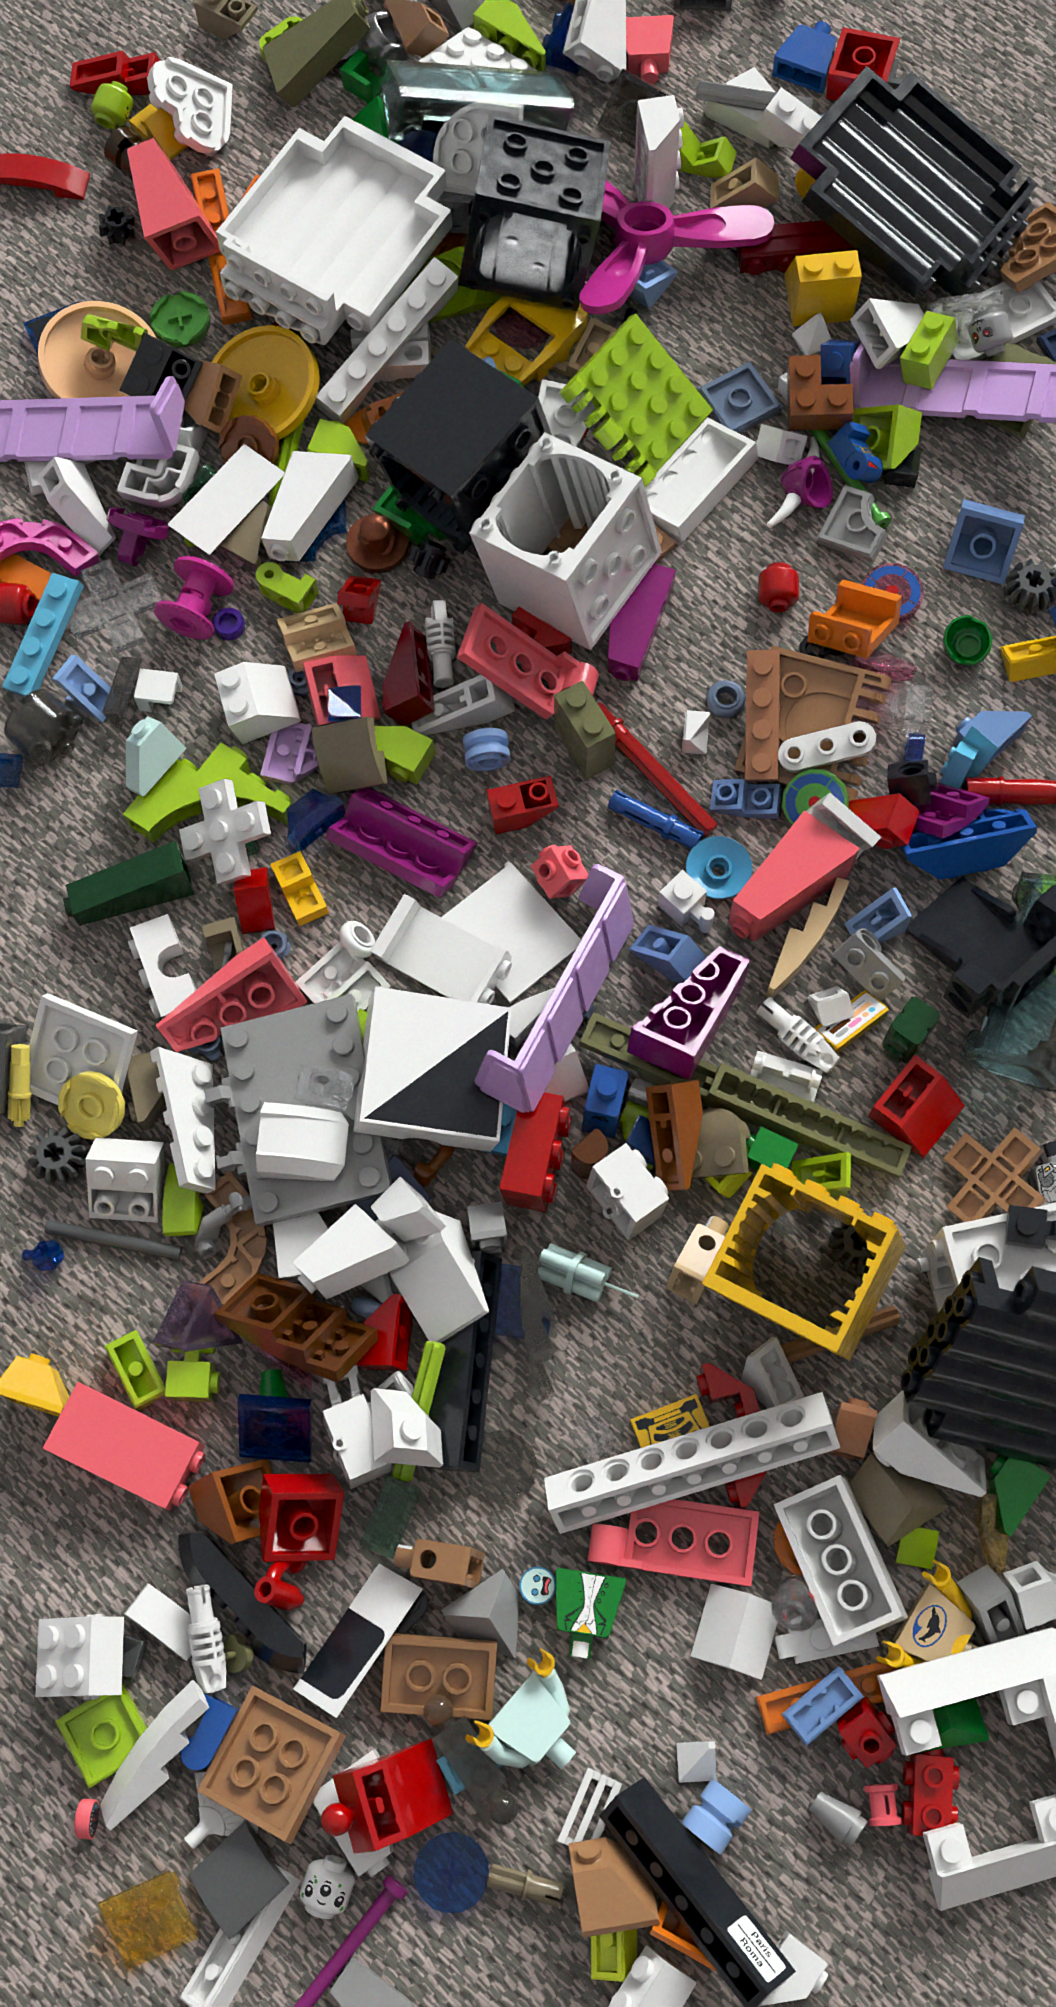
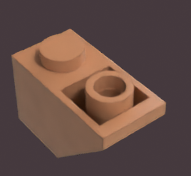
M848 1398L847 1403L841 1402L832 1413V1421L840 1448L826 1453L861 1461L865 1457L878 1410L870 1409V1403L859 1399Z

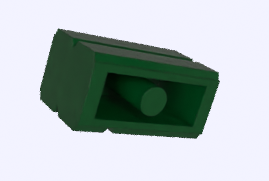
M911 997L891 1023L884 1037L882 1045L886 1056L897 1063H901V1061L908 1063L930 1037L940 1019L939 1012L918 997Z

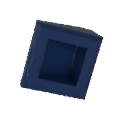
M639 1115L626 1143L632 1151L634 1149L638 1150L646 1163L655 1166L650 1121L646 1117Z

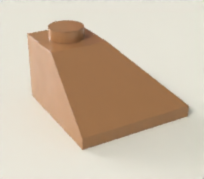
M607 1837L568 1843L583 1938L660 1925L654 1889L619 1843Z

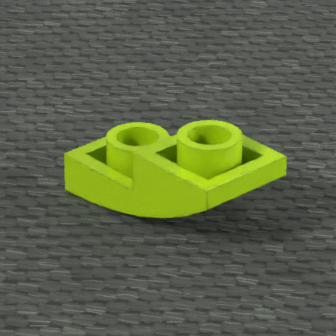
M169 1164L164 1188L163 1234L165 1237L197 1235L204 1208L203 1203L199 1199L200 1192L179 1187L174 1164Z

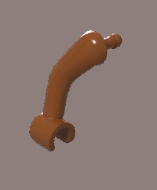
M440 1144L437 1154L428 1164L420 1161L415 1166L413 1177L421 1186L426 1187L432 1182L437 1171L453 1155L455 1147Z

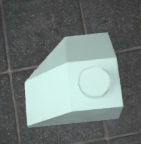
M148 716L133 727L132 734L126 740V787L143 797L186 750V747L162 722Z

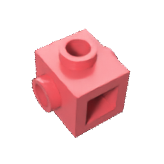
M550 845L539 853L540 858L530 866L537 877L538 884L544 889L549 899L570 897L585 883L588 877V873L581 862V857L573 849L572 845Z

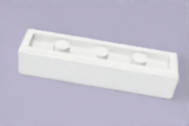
M276 1865L290 1884L234 1938L229 1940L221 1928L219 1929L180 1996V1999L189 2007H229L301 1882L298 1878Z

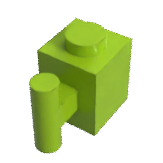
M172 1339L171 1352L185 1353L184 1361H168L165 1397L170 1401L213 1402L214 1393L220 1392L221 1373L215 1372L216 1366L211 1362H201V1353L215 1354L216 1340Z

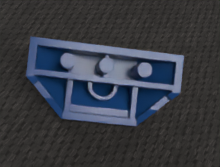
M984 809L967 826L945 838L913 829L909 844L907 846H900L908 861L939 880L956 878L960 875L985 872L990 869L1004 867L1037 833V826L1026 809H1016L1014 811Z

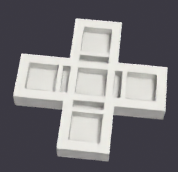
M222 779L199 788L204 821L179 829L185 861L195 862L212 856L217 884L226 885L251 876L245 844L271 835L265 802L255 801L238 808L233 782L228 779Z

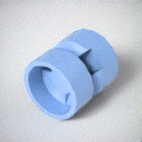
M712 1778L700 1795L702 1804L693 1805L681 1823L721 1855L733 1838L731 1829L733 1827L740 1828L752 1810Z

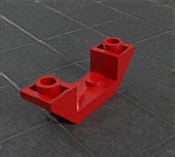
M711 1363L702 1364L700 1368L701 1375H697L696 1380L701 1397L708 1396L709 1404L737 1397L738 1402L733 1404L736 1418L760 1411L753 1388ZM767 1471L725 1483L730 1503L736 1502L738 1509L746 1508Z

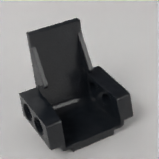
M962 876L909 923L906 931L954 972L943 998L967 1019L987 1001H990L1006 1016L1054 973L1056 969V885L1051 886L1034 902L1022 925L1015 919L1017 913L1013 907L974 886Z

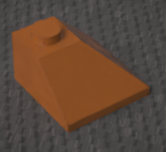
M268 1458L211 1472L188 1486L199 1521L231 1545L260 1537L258 1507L263 1474H273Z

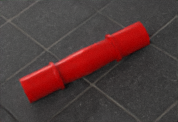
M1003 776L998 778L966 777L964 780L963 790L989 797V804H997V806H1002L1003 803L1025 805L1056 804L1055 780H1004Z

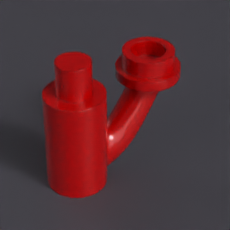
M307 1561L274 1562L267 1570L265 1577H262L256 1583L254 1589L255 1598L261 1603L286 1611L301 1607L304 1602V1596L300 1593L299 1588L293 1584L281 1581V1577L284 1572L288 1574L301 1572L305 1568Z

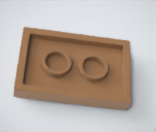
M393 1633L385 1645L380 1712L492 1720L498 1641Z

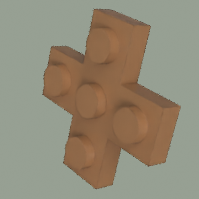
M1015 1127L992 1154L965 1133L943 1158L968 1179V1182L946 1207L963 1222L987 1218L998 1205L1006 1212H1008L1009 1205L1030 1208L1043 1206L1048 1200L1025 1182L1022 1177L1044 1151Z

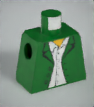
M557 1567V1631L571 1633L569 1656L590 1659L593 1637L609 1638L626 1584V1578Z

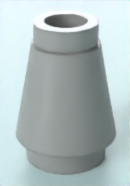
M822 1791L809 1809L840 1844L845 1842L850 1847L854 1845L868 1823L861 1816V1811L829 1795L827 1796Z

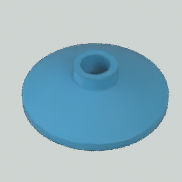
M713 836L703 839L692 848L686 861V873L707 891L706 897L718 900L728 899L736 896L751 878L752 861L747 850L736 840L724 836ZM719 867L723 869L724 874L722 876H715L712 870Z

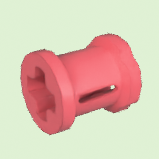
M898 1783L864 1785V1792L869 1795L871 1818L868 1819V1826L902 1824V1818L897 1814L895 1797Z

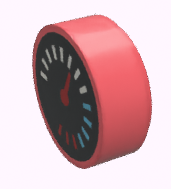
M82 1799L78 1804L74 1823V1831L78 1839L92 1840L95 1837L100 1811L99 1801L96 1799Z

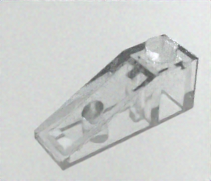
M891 683L888 692L877 691L865 686L862 687L863 689L884 694L887 697L885 704H873L861 698L858 700L856 708L873 711L881 716L878 724L893 732L902 733L906 737H918L921 734H927L931 723L933 686Z

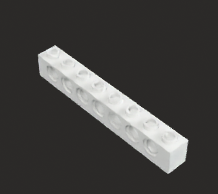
M823 1392L546 1477L544 1481L548 1510L559 1533L562 1534L839 1449L840 1444Z

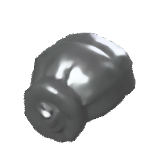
M387 11L369 14L367 20L370 30L357 42V45L362 52L367 54L368 62L371 65L380 67V69L387 72L400 69L406 62L407 52L397 42L392 25L394 22L392 16Z

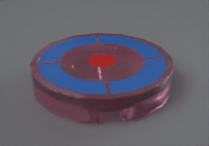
M884 563L872 568L865 575L862 585L902 595L899 623L910 620L919 610L924 598L923 584L919 576L909 567L898 563Z

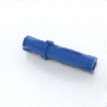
M616 790L609 800L608 809L661 834V838L667 841L671 839L692 850L703 839L704 832L679 821V817L673 814L671 816L664 814L641 801L627 796L619 790Z

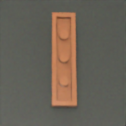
M747 650L745 781L779 782L780 650Z

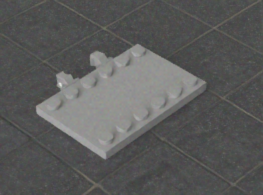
M352 994L221 1027L229 1077L221 1079L222 1085L206 1089L204 1093L206 1103L211 1108H214L217 1103L224 1102L229 1104L230 1109H235L241 1143H236L237 1151H230L227 1156L219 1157L216 1155L217 1168L222 1173L237 1170L239 1176L247 1175L253 1214L257 1226L261 1227L377 1198L392 1185L383 1136L353 1132L358 1086L364 1070L365 1055L355 997ZM264 1102L315 1107L343 1114L349 1124L345 1165L335 1181L262 1178L256 1168V1152L260 1112Z

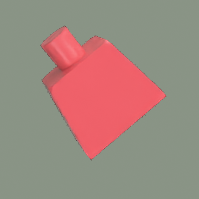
M673 15L626 17V71L628 75L640 74L641 82L645 85L655 84L658 81V73H667L669 70L673 37Z

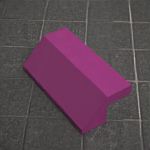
M370 787L359 789L351 795L344 818L329 827L325 838L438 898L453 887L478 844Z

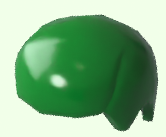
M963 615L953 619L946 627L942 644L944 652L951 661L962 666L971 667L981 663L991 651L993 638L985 622L973 618L971 615Z

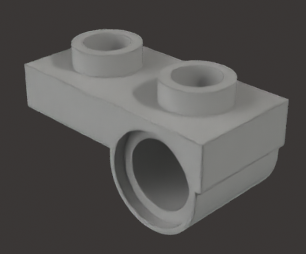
M861 928L843 942L833 952L832 956L875 998L882 1001L904 982L906 976L881 953L882 947L878 939L867 929Z

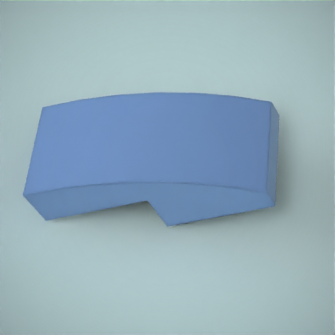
M745 779L713 780L710 811L718 814L758 819H780L783 788L780 784H748Z

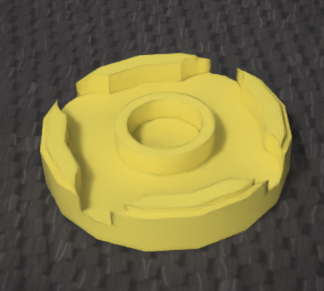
M86 1071L73 1076L62 1086L58 1096V1110L61 1118L65 1117L68 1123L66 1126L71 1132L78 1134L83 1139L95 1140V1138L109 1136L121 1125L125 1116V1101L121 1090L111 1078L100 1072Z

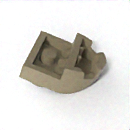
M723 1108L703 1110L692 1179L749 1173L746 1139H751L750 1132L746 1123L741 1121L731 1110Z

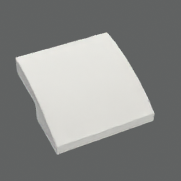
M831 793L821 798L806 811L859 847L857 858L864 850L872 848L881 838L880 835Z
M341 941L295 982L300 991L313 1004L352 994L355 997L357 1012L360 1008L365 1010L368 1007V1000L375 986L389 988L391 986L369 961L366 962L363 958L349 953Z

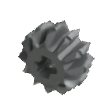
M1031 558L1026 562V565L1018 562L1014 569L1008 572L1006 576L1004 595L1010 596L1008 599L1009 605L1019 604V613L1025 607L1029 608L1032 615L1037 612L1038 608L1045 612L1050 604L1056 600L1055 568L1045 569L1044 561L1039 563V565H1035Z
M49 1127L47 1138H44L41 1134H36V1139L40 1144L38 1146H28V1151L35 1155L27 1160L28 1165L35 1168L33 1175L37 1179L44 1178L45 1183L50 1186L56 1180L62 1186L66 1185V1175L69 1174L74 1179H79V1174L75 1168L86 1167V1161L80 1157L87 1153V1148L84 1145H80L81 1137L78 1134L70 1136V1131L65 1127L58 1134L54 1128ZM60 1150L63 1156L59 1155L61 1159L54 1162L51 1158L56 1157L54 1153Z
M840 1222L842 1228L834 1226L831 1230V1234L837 1239H832L828 1243L829 1248L839 1249L832 1256V1259L836 1262L844 1258L846 1260L842 1268L844 1271H848L853 1263L855 1264L857 1274H862L867 1258L874 1260V1257L868 1249H865L867 1248V1242L863 1241V1246L860 1250L853 1247L856 1238L860 1237L853 1227Z

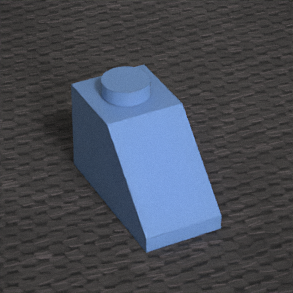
M980 711L973 719L970 717L965 718L957 727L955 732L958 735L954 746L957 748L971 726H974L998 747L987 763L988 765L1027 728L1032 715L1026 711Z
M648 925L629 948L633 954L672 982H681L682 984L691 976L692 971L707 958L690 936Z

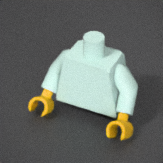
M540 1648L539 1651L543 1656L541 1663L537 1665L530 1657L526 1662L530 1669L538 1673L537 1676L532 1673L488 1725L477 1720L474 1721V1724L479 1727L477 1738L468 1734L465 1736V1740L468 1743L480 1747L496 1764L522 1769L528 1765L535 1766L546 1755L562 1770L576 1753L560 1737L571 1724L568 1718L570 1708L563 1684L554 1669V1657Z

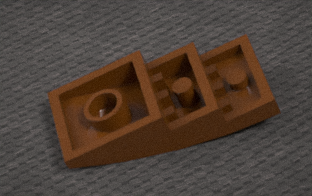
M256 1273L214 1313L216 1320L271 1355L304 1371L337 1383L379 1340L377 1328L347 1320L345 1308L317 1301L315 1293L311 1294L302 1285Z

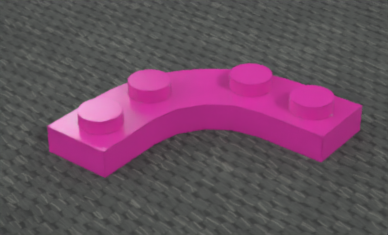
M23 518L0 522V561L19 551H38L54 558L75 577L99 561V553L76 533L56 522L42 519V523L23 522Z

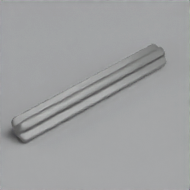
M702 80L698 82L696 89V98L698 100L765 110L777 94V92ZM793 95L812 109V98Z

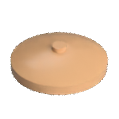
M104 301L76 303L64 308L53 316L45 326L38 345L39 372L55 399L129 396L119 391L136 352L116 342L113 343L110 351H107L81 339L82 322L87 314H92L116 322L145 328L149 335L156 338L147 323L127 308Z

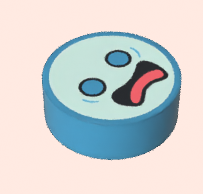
M543 1567L528 1569L520 1579L519 1588L521 1595L527 1602L533 1605H543L549 1602L556 1591L554 1576Z

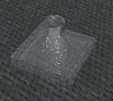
M1000 290L941 298L929 304L927 311L947 316H957L958 344L972 343L968 325L974 320L973 315L1003 304L1004 292Z

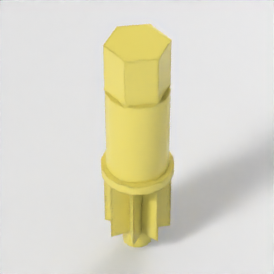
M25 1044L11 1045L9 1091L7 1092L8 1119L14 1121L15 1127H23L24 1121L30 1119L32 1096L30 1092V1045Z

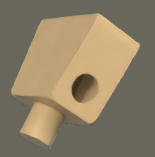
M711 1216L705 1226L702 1224L696 1225L672 1269L666 1289L697 1305L706 1288L702 1282L729 1227L726 1221L719 1217Z

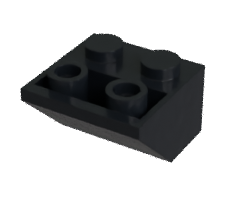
M145 333L119 391L129 396H156L165 378L173 376L180 387L184 401H186L203 362Z

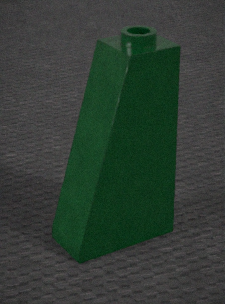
M175 841L65 885L68 897L63 898L68 917L73 916L78 925L81 926L195 894L188 866Z

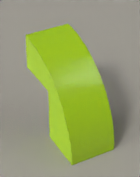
M684 121V127L679 128L683 140L682 149H678L681 157V169L679 170L708 178H721L731 173L737 151L726 136L701 143Z

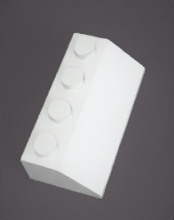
M674 95L638 100L634 172V186L638 202H656L668 209L674 203L675 190L680 188L679 175L676 170L681 169V157L678 149L683 147L682 133L679 128L684 127V114L682 107L677 108Z
M838 1475L774 1504L809 1590L814 1596L815 1604L833 1646L876 1633L909 1618L848 1479Z

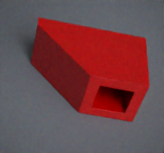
M551 776L487 789L488 807L495 835L527 828L559 808Z

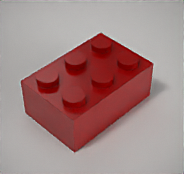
M544 1092L534 1111L530 1110L529 1113L526 1111L522 1113L517 1110L499 1187L506 1205L546 1213L548 1203L554 1204L558 1183H555V1171H561L565 1157V1150H562L563 1137H569L572 1126V1117H569L570 1108L566 1107L562 1095Z

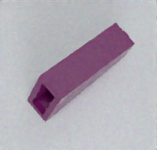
M654 563L610 623L608 672L612 673L615 678L622 681H629L631 679L638 682L673 590L676 570Z

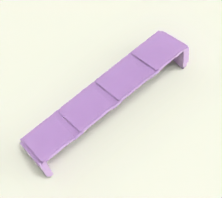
M862 342L850 363V384H853L854 409L900 404L922 412V416L964 418L967 415H971L976 419L1024 422L1029 419H1037L1041 423H1056V364L949 359L933 389L930 390L903 383L900 357L883 368L876 369Z
M169 376L165 378L156 396L0 400V462H8L10 459H17L18 462L51 461L53 457L71 458L73 461L117 460L119 457H127L129 460L170 459L173 456V452L176 451L185 405L180 387L175 378Z
M599 864L592 866L579 894L580 901L598 911L515 1061L494 1050H489L474 1080L475 1084L481 1087L480 1090L522 1113H525V1111L529 1113L530 1110L534 1111L555 1073L556 1062H561L582 1023L584 1010H589L609 973L610 962H615L634 925L625 878Z

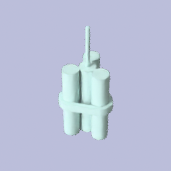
M550 1243L548 1248H544L540 1255V1267L536 1278L563 1288V1292L568 1295L575 1293L598 1303L605 1285L637 1299L639 1297L637 1294L607 1283L606 1280H608L611 1274L612 1267L587 1258L588 1254L580 1251L577 1254Z

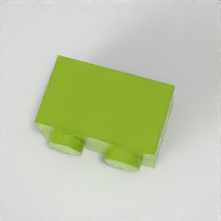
M926 311L900 357L903 383L930 390L933 389L958 344L955 317Z

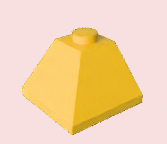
M30 1353L28 1359L16 1356L0 1378V1396L2 1398L57 1417L60 1416L70 1397L59 1372L49 1366L51 1360Z

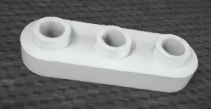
M859 721L790 738L779 747L778 759L786 771L797 773L868 755L874 749L876 733L871 725ZM856 733H863L866 739L862 743H856L853 740V736ZM824 741L833 743V748L830 751H823L820 748ZM792 749H798L801 755L797 759H791L788 753Z

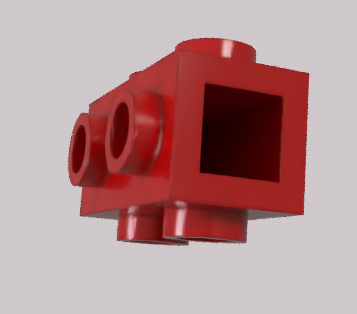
M943 1749L911 1754L910 1761H904L903 1784L909 1785L908 1801L902 1802L901 1818L902 1825H907V1833L923 1836V1832L957 1823L958 1808L957 1806H952L953 1790H958L959 1767L954 1766V1758L944 1757Z

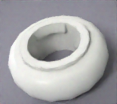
M348 921L341 926L339 937L344 948L356 957H369L372 954L370 950L375 944V938L371 931L357 921Z

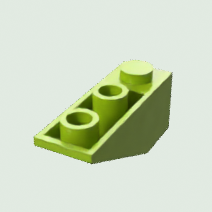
M485 0L473 13L474 30H477L482 36L493 43L501 45L504 50L517 58L523 59L528 65L544 75L546 72V51L518 5L510 0Z
M374 726L377 750L384 751L386 770L390 771L391 776L401 782L406 783L408 780L417 785L436 754L433 740L406 726Z

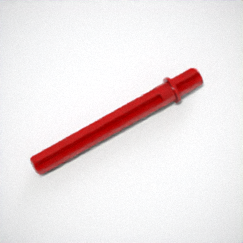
M597 703L616 732L615 745L695 829L704 832V837L711 834L716 829L717 822L623 725L624 721L622 718L617 719L603 703Z

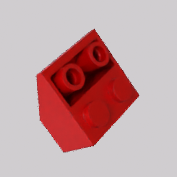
M914 1055L875 1103L868 1117L897 1140L911 1145V1150L924 1159L965 1105L942 1074L917 1055Z

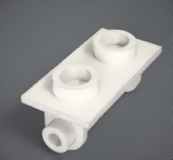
M757 1051L750 1076L814 1103L823 1071Z

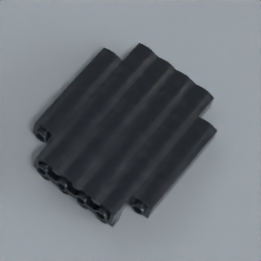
M868 66L801 140L790 158L816 180L801 202L913 298L920 290L925 294L934 282L957 301L964 294L970 297L982 283L977 279L980 274L986 278L998 263L993 258L996 255L1002 258L1014 242L1010 240L1011 236L1014 235L1018 238L1030 224L1026 220L1033 211L1030 203L1034 198L1030 194L1038 185L1031 177H1028L1016 193L1011 189L1018 181L1014 176L1022 165L911 71L900 85L893 89Z
M978 1257L970 1270L963 1274L960 1284L952 1295L945 1299L942 1309L934 1320L928 1323L926 1331L917 1344H914L909 1351L908 1364L910 1368L904 1371L901 1378V1389L904 1391L906 1404L925 1408L923 1421L926 1424L928 1436L931 1438L1056 1469V1272L1032 1266L1023 1279L1017 1282L1014 1291L999 1288L992 1260Z

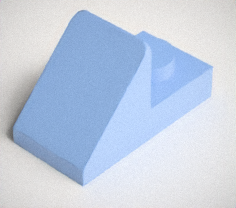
M71 655L52 678L68 694L65 699L66 701L100 722H104L122 699L77 655Z

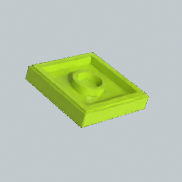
M123 1681L122 1695H100V1699L88 1700L55 1720L89 1789L118 1771L139 1737L147 1729Z

